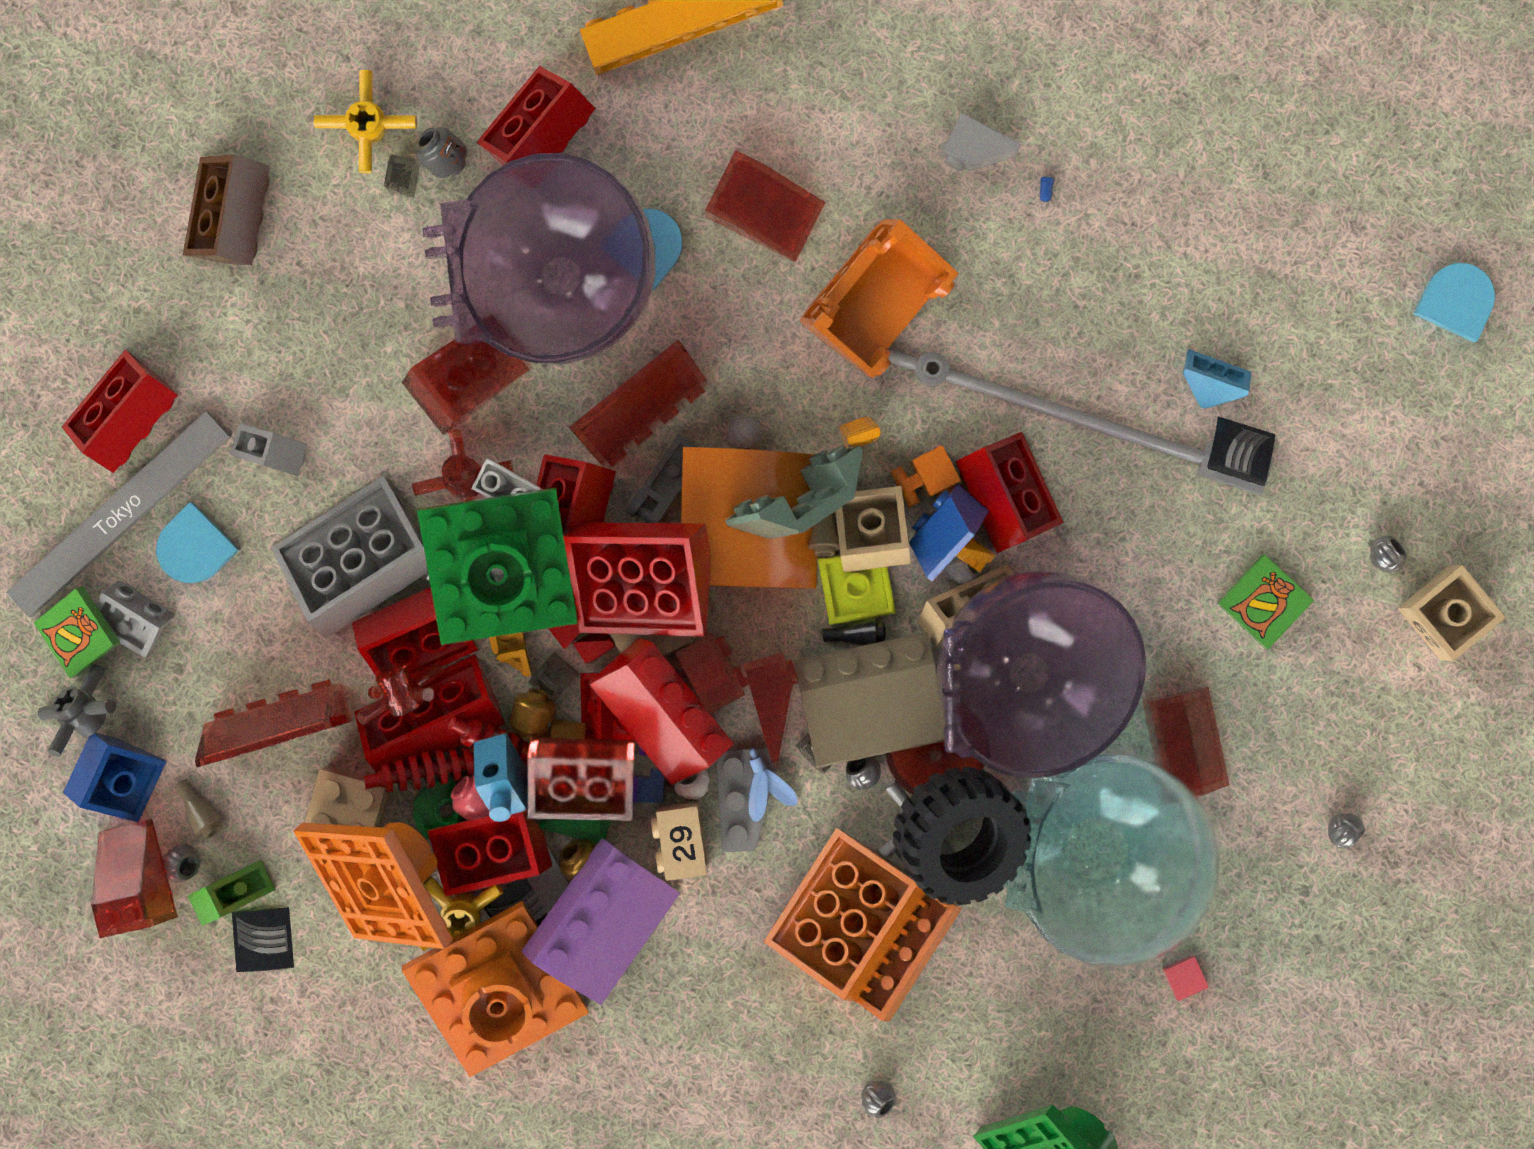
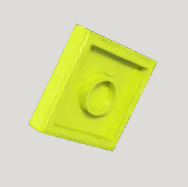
M840 555L818 559L829 625L896 613L888 567L844 572Z

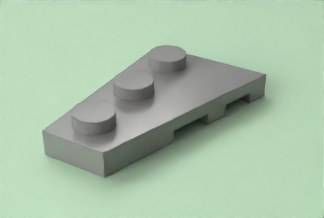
M783 747L754 748L758 755H762L766 768L776 774ZM750 749L727 750L716 761L722 853L756 850L765 813L761 820L754 822L748 812L749 791L754 774L749 762L751 758ZM768 791V796H767V805H768V801H769V797H770V792H769V791Z

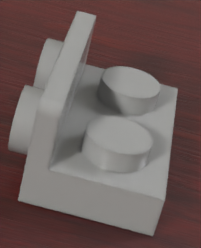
M117 581L104 590L96 604L120 643L145 659L153 653L164 627L170 624L175 617L162 604L152 601L139 593L133 586L122 581Z

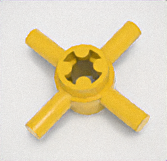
M360 70L359 102L352 104L347 110L346 115H314V127L347 129L349 134L359 141V173L369 174L372 173V143L381 140L385 135L386 129H417V116L385 115L381 108L373 103V71ZM362 116L374 117V122L369 121L366 123L367 130H360L359 119Z
M432 876L423 884L430 892L432 898L442 907L440 916L445 920L446 928L452 938L478 925L481 919L480 910L504 893L503 888L498 884L488 887L477 896L470 892H464L445 897L443 888ZM419 946L422 951H427L430 948Z

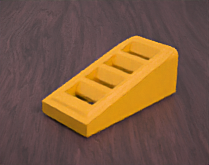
M862 417L842 424L839 427L846 449L876 442L881 435L879 426L871 417Z

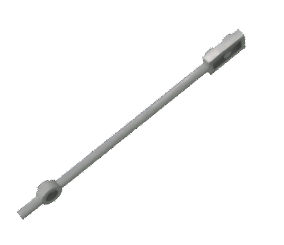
M888 348L891 352L888 358L891 363L915 371L917 379L925 386L934 387L947 381L1197 463L1199 468L1196 475L1257 495H1263L1265 486L1256 485L1207 469L1213 445L1211 442H1207L1204 451H1200L950 369L946 358L936 352H928L917 358ZM929 363H935L939 371L934 375L929 374L926 366ZM1272 462L1270 463L1267 480H1268V477H1269V474H1270V470H1271V467H1272V464H1273Z

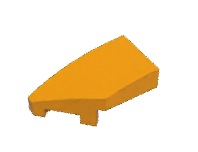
M972 538L956 557L980 573L986 564L991 563L995 553Z
M523 632L489 637L492 652L497 655V660L502 663L506 662L521 671V674L526 677L532 676Z

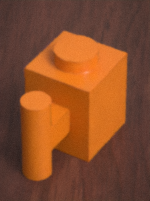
M943 445L910 462L916 474L907 477L902 466L890 472L896 485L902 486L903 498L908 508L920 502L915 489L922 486L928 498L936 495L938 498L944 490L951 493L955 488L954 485L961 481Z

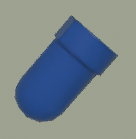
M1041 177L1040 200L1048 202L1052 197L1054 178Z

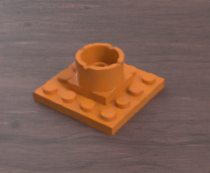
M302 822L293 830L353 938L445 949L453 941L446 928L445 920L439 915L432 902L430 892L423 886L437 869L436 856L434 853H431V846L426 839L414 828L401 822H389L383 828Z
M524 901L452 938L453 941L445 949L434 948L402 965V973L469 1077L589 1013L588 1007L579 992L532 964L521 952L539 927Z

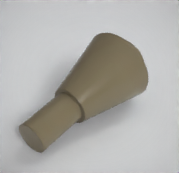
M831 514L813 526L808 548L815 550L816 556L829 557L835 555V551L840 550L839 537L833 515Z
M182 780L174 786L185 803V809L196 838L203 836L205 839H208L222 830L221 823L225 820V817L201 797L197 796L186 780Z

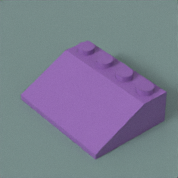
M602 838L590 854L585 865L574 876L521 952L535 966L602 1005L677 899L680 892Z

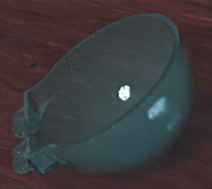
M1101 755L1080 761L1055 777L1033 773L1029 793L1013 791V795L1020 802L1026 803L1025 809L1032 828L1031 833L1028 834L1032 838L1030 849L1025 850L1027 859L1023 867H1018L1016 870L1018 875L1012 882L1008 880L1003 885V887L1008 888L1004 907L1026 912L1042 937L1060 952L1089 964L1118 967L1152 961L1177 948L1198 928L1211 907L1218 886L1220 855L1216 832L1204 805L1178 777L1158 764L1129 755Z

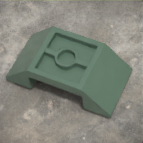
M842 445L830 452L823 450L809 458L811 464L802 469L801 473L811 491L798 497L797 501L799 504L793 508L789 506L784 496L770 499L768 495H765L755 501L748 499L733 508L735 514L725 520L727 526L767 539L807 531L854 499L863 454L861 447L856 446L846 449Z

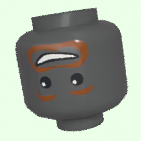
M444 127L429 128L419 137L416 143L417 159L437 178H446L451 175L456 176L464 169L467 148L449 129Z

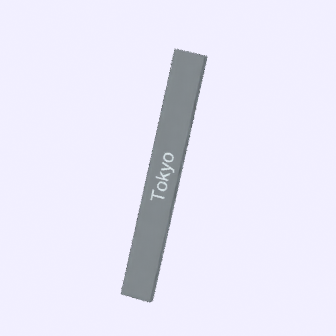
M205 411L6 593L28 617L35 616L230 439L231 436L209 412Z

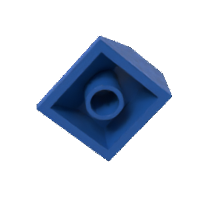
M957 485L951 493L944 490L932 504L936 509L931 515L928 516L926 513H923L911 527L915 533L910 539L909 544L926 577L931 581L975 536L989 512L987 508L960 485Z
M95 732L88 737L63 793L80 808L139 822L167 761L118 738Z

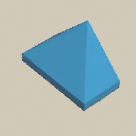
M1188 349L1183 375L1201 408L1206 409L1248 395L1251 371Z

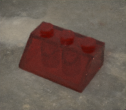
M1208 686L1142 700L1163 799L1169 802L1206 795L1230 785Z

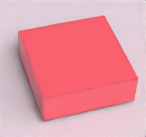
M1194 955L1162 968L1177 1001L1209 988Z

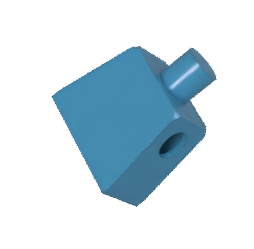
M505 733L474 742L475 788L488 808L490 818L494 821L502 822L508 820L510 815L527 809L532 776L508 735Z

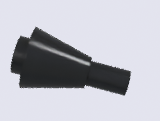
M875 616L844 626V628L823 629V641H845V643L859 646L886 641L885 623H879L878 617Z

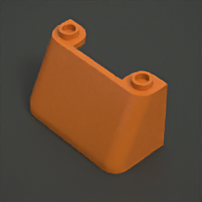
M885 219L874 227L800 318V323L867 377L880 376L891 363L888 359L891 353L888 348L929 299H934L938 296L944 298L955 286L953 280L959 273L901 219Z

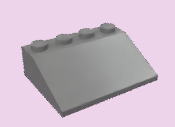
M384 475L271 547L307 622L325 638L336 633L428 573L421 531Z

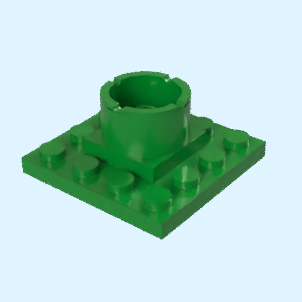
M556 488L418 508V519L441 645L578 624ZM494 568H500L503 571V574L495 575L491 572V570Z
M1053 1104L982 1126L973 1135L974 1139L983 1149H1118L1117 1141L1111 1131H1107L1104 1127L1105 1124L1095 1115L1079 1107H1068L1060 1111Z

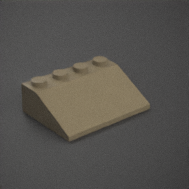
M927 632L794 660L816 768L950 740L935 662Z

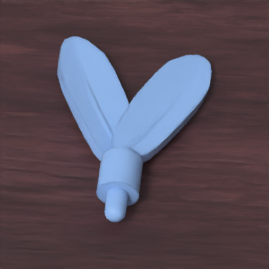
M751 748L749 751L751 755L749 762L754 774L749 791L748 812L752 821L758 822L766 810L768 791L784 805L795 806L798 803L795 791L785 781L766 768L762 755H758L756 750Z

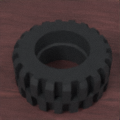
M955 767L946 769L943 775L933 774L928 777L929 781L923 786L919 783L913 789L914 794L910 799L906 797L901 805L903 809L902 814H897L894 826L897 830L893 832V844L896 847L895 854L897 859L917 886L932 899H938L940 903L951 905L955 901L958 905H968L974 899L976 902L988 899L987 895L992 892L998 894L1004 889L1003 885L1008 880L1012 882L1018 875L1016 870L1019 866L1023 867L1027 859L1025 850L1030 849L1032 838L1028 834L1031 833L1032 828L1030 819L1027 817V811L1023 804L999 779H996L985 770L978 771L975 767H963L962 771ZM983 817L980 832L971 844L956 853L940 855L944 839L956 825L969 818Z

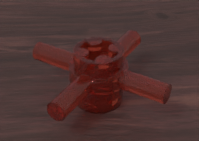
M454 429L448 432L452 456L444 461L442 476L413 482L412 488L415 496L447 489L452 496L460 498L461 502L474 500V497L479 494L471 488L482 467L466 455L462 432L460 429ZM511 460L498 463L514 472ZM468 471L469 477L466 480L462 479L461 472Z
M435 663L413 678L405 664L397 665L381 672L375 678L378 686H371L368 690V696L371 699L378 700L356 714L358 721L365 725L388 709L392 716H402L420 707L423 701H431L434 698V691L424 686L444 673L442 666Z

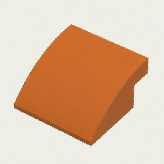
M683 447L681 523H706L711 554L709 586L816 589L817 556L815 555V550L808 548L813 526L803 533L767 539L729 527L725 522L727 518L735 514L733 508L748 499L755 501L765 495H768L770 499L784 496L791 508L799 504L797 498L811 491L801 470L811 464L809 458L815 454L752 449Z
M836 828L763 942L842 1000L857 1002L881 1021L890 1022L957 918L962 907L956 903L948 905L940 903L938 899L930 898L917 886L906 870L889 859L886 860L884 856Z

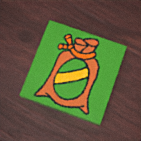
M1264 554L1218 601L1217 605L1261 646L1269 650L1314 600Z
M84 586L74 589L34 622V625L70 679L81 674L120 643Z

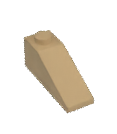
M1006 564L927 600L918 624L924 632H927L928 638L938 648L967 634L1024 594L1026 587L1009 565Z

